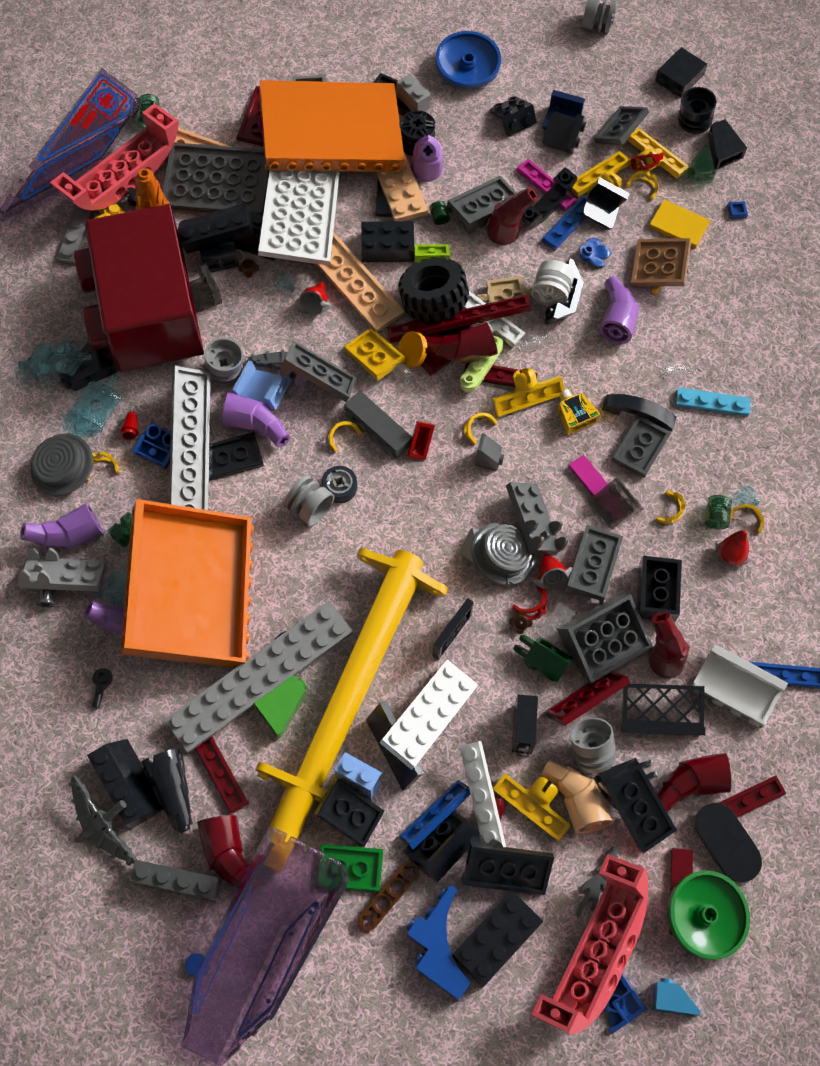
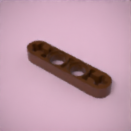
M405 862L361 913L358 923L363 931H373L414 883L419 875V868L416 863ZM407 867L410 869L411 867H413V873L415 875H409L405 879V881L409 883L405 885V883L401 879L397 878V876L400 875L403 878V876L406 873L405 868ZM397 882L402 886V891L399 894H393L390 891L392 883ZM379 899H385L388 902L386 910L380 911L376 908V902ZM373 908L375 913L381 915V917L378 919L375 915L372 919L373 925L365 927L363 926V918H369L372 915V912L369 910Z

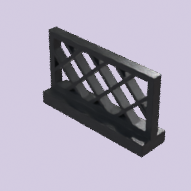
M631 683L623 687L621 732L706 736V727H704L705 686ZM628 688H636L641 695L632 701L628 697ZM651 688H655L661 694L654 702L646 695ZM671 689H676L681 694L674 703L666 696ZM691 690H699V699L693 704L686 695ZM643 696L651 704L644 712L635 705ZM663 697L671 704L664 713L656 706ZM683 698L691 705L685 713H682L676 707ZM631 707H634L641 714L635 720H627V711ZM652 707L660 713V716L655 721H650L645 715ZM672 708L681 715L675 722H671L665 716ZM693 708L699 713V722H691L686 717Z

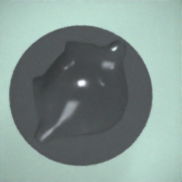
M70 433L58 434L44 440L36 448L31 462V478L36 487L52 496L67 495L80 488L92 470L93 455L91 448L81 437Z
M491 523L482 527L473 538L471 545L473 562L479 572L488 580L500 585H515L524 581L533 571L535 554L529 553L523 533L519 528L506 523Z

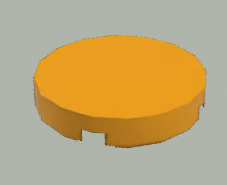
M407 332L400 340L398 351L406 359L402 363L403 366L417 368L424 362L427 355L425 353L427 342L421 333Z

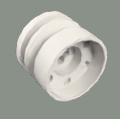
M543 261L539 265L531 291L534 300L547 307H552L557 302L565 305L575 276L573 269L561 261Z

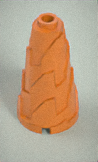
M146 168L140 169L136 175L135 184L136 210L170 204L166 200L153 172Z

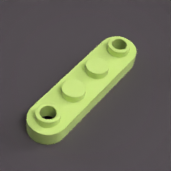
M494 336L498 350L497 355L470 363L460 378V387L463 391L474 392L477 390L503 349V340L500 337Z

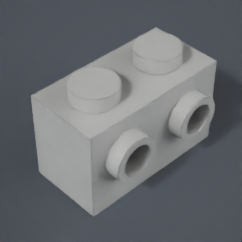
M408 74L397 81L396 96L411 111L421 110L425 112L430 109L431 94L416 78Z

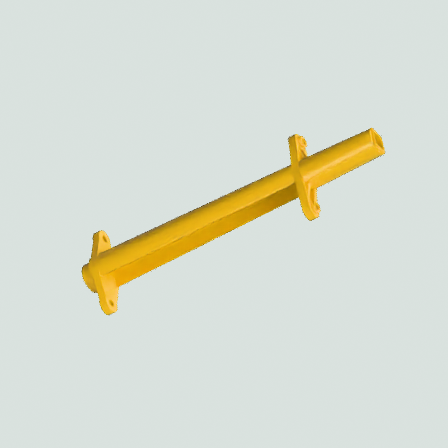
M366 548L359 549L356 557L386 576L299 771L294 776L263 762H258L255 771L258 772V777L264 780H269L270 778L285 788L266 832L267 848L262 850L265 852L263 855L260 854L262 857L258 859L260 861L257 866L275 875L276 873L281 874L314 804L320 803L327 791L322 789L325 780L416 588L438 597L446 596L448 588L422 573L420 570L423 566V561L413 553L405 550H396L392 558Z

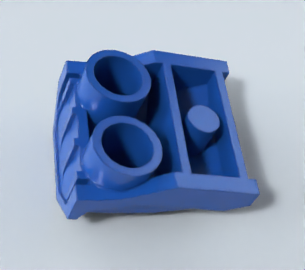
M151 422L140 436L132 453L166 469L170 464L171 431Z

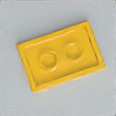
M664 199L653 217L649 228L671 238H690V247L696 249L711 220Z
M371 327L343 347L344 351L377 381L406 361L403 354Z

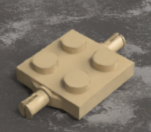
M521 276L487 280V294L477 295V297L482 301L492 303L527 294L531 295L532 287L526 288Z

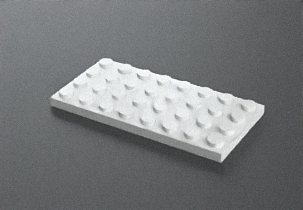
M269 171L258 251L259 256L330 265L340 171Z

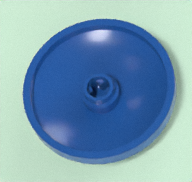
M474 31L456 32L447 36L439 44L436 51V67L442 78L456 87L465 89L480 88L492 82L498 75L501 67V53L496 43L484 34Z

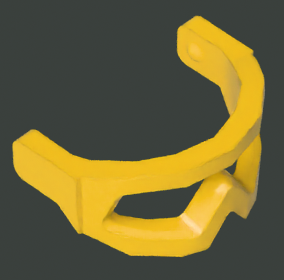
M648 170L636 172L630 177L625 187L628 188L632 182L637 180L646 181L654 189V193L650 197V200L653 201L658 192L657 177L655 174H650Z
M477 413L465 421L463 432L465 438L473 445L477 443L471 434L473 420L475 418H484L493 425H496L498 422L491 414Z
M342 421L330 429L327 440L328 445L334 452L338 451L333 443L334 431L338 427L346 426L354 429L360 436L363 433L356 424Z
M99 451L97 454L92 453L93 464L98 461L110 462L115 466L116 474H120L118 464L110 454Z
M666 490L665 495L674 498L678 502L680 511L666 519L656 518V522L665 525L679 521L686 505L681 494Z
M743 504L731 510L728 521L732 519L735 511L741 508L752 509L758 515L760 521L759 528H757V533L760 534L764 525V518L758 508L754 505Z

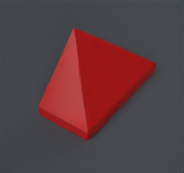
M421 421L416 422L408 457L426 460L435 424Z

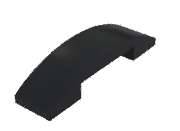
M626 394L606 395L602 410L617 415L620 414V411H624L655 421L656 425L670 432L673 431L677 418L668 409L655 402Z

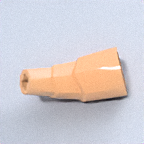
M552 760L547 762L543 769L542 777L555 784L557 789L565 796L564 802L576 834L598 831L613 823L607 804L594 779H589L570 766L566 767Z

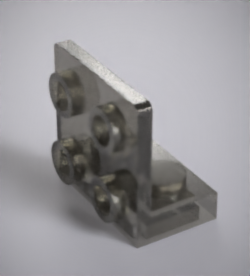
M207 264L200 266L201 274H199V278L190 281L196 313L222 303L220 290Z
M617 477L588 501L611 530L633 512L640 513L644 510L639 501Z

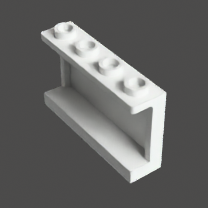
M714 644L691 686H705L704 697L707 696L712 699V704L720 708L723 706L729 708V713L738 718L743 716L749 719V724L759 728V726H766V721L788 683ZM694 690L693 693L699 696V690Z

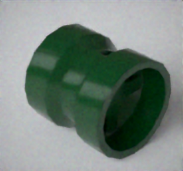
M436 201L429 206L435 225L446 224L450 220V215L446 211L444 201Z

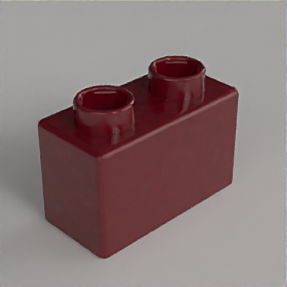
M171 204L86 221L85 229L89 248L75 250L74 262L83 292L90 293L96 291L98 304L83 308L84 324L92 349L96 351L109 348L116 368L120 372L204 355L183 248L180 243Z

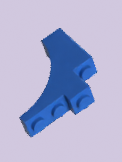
M450 885L448 889L444 887L437 897L440 900L437 906L434 907L432 905L426 913L427 921L421 916L417 920L413 918L406 927V930H408L407 937L427 951L426 954L421 952L416 959L415 964L418 966L415 970L459 1001L471 980L464 975L456 964L447 940L448 911L458 889Z

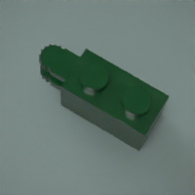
M522 634L519 638L520 641L531 649L528 651L516 644L513 648L514 651L525 658L523 661L531 669L539 670L547 679L558 682L564 675L573 657L542 637L534 641Z

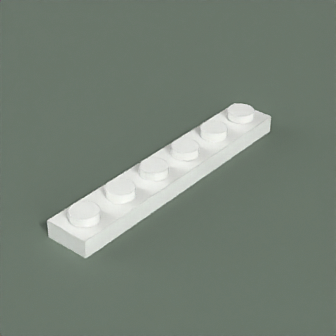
M478 741L462 745L460 750L481 840L484 844L489 845L492 839H496L503 847H506L482 742Z

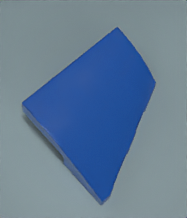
M622 973L606 1005L611 1034L648 1010L624 973Z

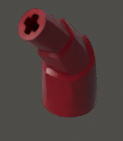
M528 187L514 195H510L501 203L495 205L487 226V235L491 241L499 245H507L513 243L518 238L523 214L526 209L538 200V196L533 188Z
M487 322L465 329L459 334L447 335L443 338L425 337L427 342L425 353L444 360L469 363L498 354L494 336Z
M661 612L652 619L656 632V643L649 653L648 662L650 668L658 676L673 678L682 673L690 647L676 627L668 612Z
M712 754L679 762V766L662 782V787L657 793L667 813L679 801H683L692 794L700 796L730 793L731 769L727 754Z
M237 815L217 816L198 821L199 836L209 869L214 870L231 886L240 888L247 876L246 870H248L247 868L250 865L242 855L243 847ZM254 871L249 891L250 895L262 880ZM250 882L245 883L246 886L242 889L243 891L248 893Z

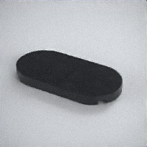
M711 803L703 806L697 813L695 829L725 876L737 882H747L754 879L761 870L762 857L734 812L728 806L721 803Z

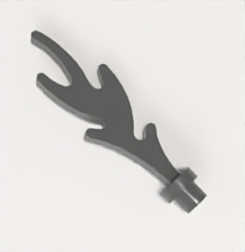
M612 846L605 855L609 854L618 858L619 850ZM601 866L595 868V871H599ZM600 875L590 878L581 887V892L587 888L590 891L581 901L577 917H580L581 911L589 899H592L591 910L595 909L600 896V885L602 884L604 889L607 884Z

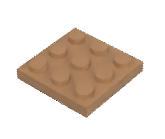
M690 238L638 239L631 278L632 287L685 286L691 246Z

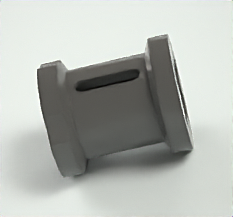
M39 589V600L36 605L39 607L55 606L53 595L56 590Z

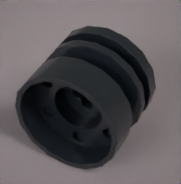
M693 87L682 95L678 123L683 130L698 134L707 131L711 127L717 104L714 93L707 88Z
M421 110L408 112L402 117L400 129L403 151L413 156L416 142L427 135L435 138V120L429 113Z

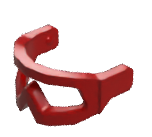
M663 153L631 156L632 169L638 171L640 168L648 170L655 167L663 159ZM652 157L654 161L650 165H645L643 161H640L638 166H635L636 159Z
M536 586V589L543 595L540 604L530 609H521L514 604L512 608L516 613L524 611L527 614L537 611L536 615H526L531 620L540 619L542 614H546L548 609L547 594L539 586Z

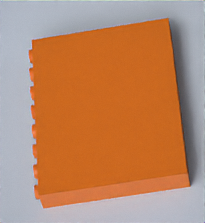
M260 80L259 94L265 170L403 172L405 159L394 83Z
M136 499L132 507L120 655L236 668L241 664H245L249 657V652L246 651V644L249 641L247 625L250 622L248 607L251 602L248 589H250L252 581L251 577H249V571L252 568L250 554L253 549V542H250V537L254 526L251 525V517Z

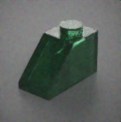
M709 145L704 146L692 160L690 168H688L687 174L688 178H691L692 184L713 182L716 172Z

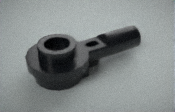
M106 668L96 670L92 676L93 683L96 685L92 703L94 708H100L104 689L113 680L111 671Z

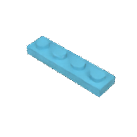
M678 387L675 406L748 417L750 414L751 398Z

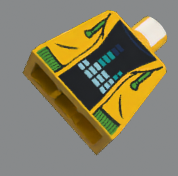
M569 390L560 393L559 396L562 401L559 403L557 411L567 436L598 423L600 413L584 394L580 393L572 396Z

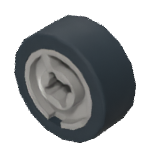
M334 466L323 474L321 480L322 487H325L334 494V503H346L356 495L358 489L357 477L348 467Z

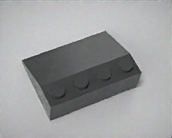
M618 594L557 628L564 647L573 657V660L589 683L595 682L653 648V644L631 594Z

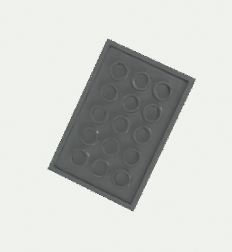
M174 142L169 153L163 194L173 209L215 212L247 202L250 211L263 215L270 171L265 170L264 149Z

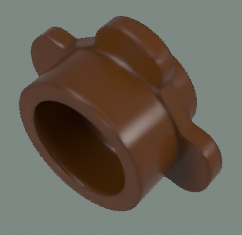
M245 259L238 266V270L250 278L255 271L259 270V265L255 264L252 259Z
M519 611L514 618L512 617L509 620V624L513 626L518 634H523L524 630L533 624V621L526 617L524 611Z

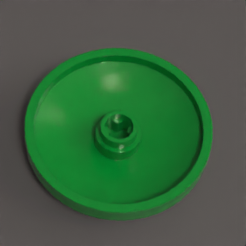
M698 871L683 877L670 894L667 905L669 927L675 940L689 954L700 959L717 960L731 956L743 945L749 932L750 911L743 892L730 878L715 871Z

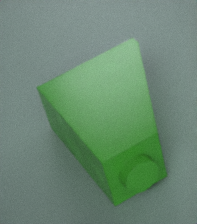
M295 675L254 702L255 708L278 739L284 735L306 697L305 689L307 686L301 678L297 679Z

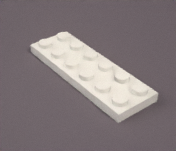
M446 660L380 741V744L412 770L478 684L449 660Z

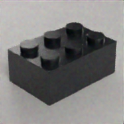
M361 221L362 262H414V221Z
M642 556L639 563L637 610L641 619L652 620L656 614L668 612L673 621L676 622L680 615L682 560Z

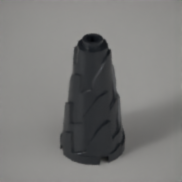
M180 748L153 755L154 757L151 761L148 757L141 761V765L174 831L178 830L179 833H183L191 829L190 825L193 822L190 812L189 790L183 754Z

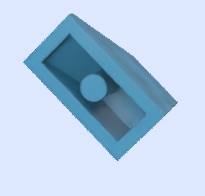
M660 978V982L654 983L652 1010L695 1017L700 1015L699 1008L680 984H673L672 979Z

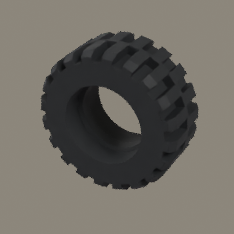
M445 257L425 258L421 262L413 263L412 267H408L405 273L403 272L398 282V290L404 311L408 316L419 322L431 323L435 321L438 323L444 319L448 320L451 316H456L459 310L465 307L469 299V289L464 269L454 260H447Z

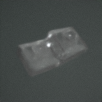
M559 602L538 636L555 646L560 638L557 628L571 621L576 612Z

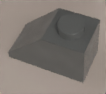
M483 433L481 434L477 449L475 466L497 471L498 465L502 466L504 454H501L502 446Z

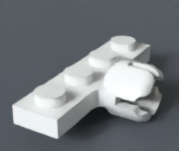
M469 291V299L463 309L486 303ZM505 317L485 321L488 323L492 334L497 335L513 348L525 335L524 331ZM480 323L472 324V325L469 326V328H470V327H473V326H475V325H478V324H480Z

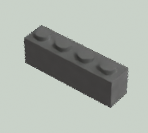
M358 391L344 404L345 416L350 421L354 420L362 432H367L374 443L382 445L384 451L389 456L393 455L397 459L410 447L412 436L363 392Z
M136 859L129 880L133 885L216 903L221 884L220 879L217 877Z

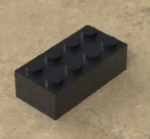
M511 891L459 946L452 956L483 988L543 923V920L516 893Z

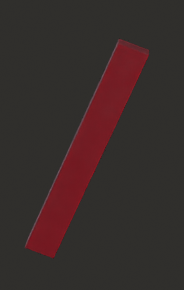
M528 294L459 310L456 316L453 315L450 319H444L438 323L435 321L426 323L425 321L419 322L414 320L388 326L390 343L398 342L407 332L411 331L421 333L424 336L531 311Z

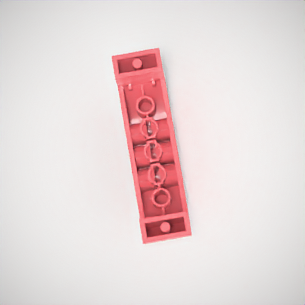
M154 103L142 112L146 128L78 180L74 181L63 172L53 179L50 184L82 209L100 210L107 208L129 194L127 188H135L136 175L140 169H150L154 174L162 165L175 142L179 121Z
M607 854L599 871V875L607 884L554 997L551 999L541 994L531 1014L569 1034H576L591 1025L607 1005L638 940L648 902L647 870Z

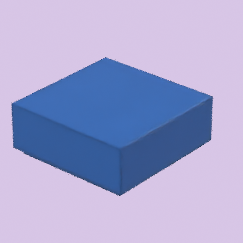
M745 201L728 202L727 207L730 219H744L748 217Z

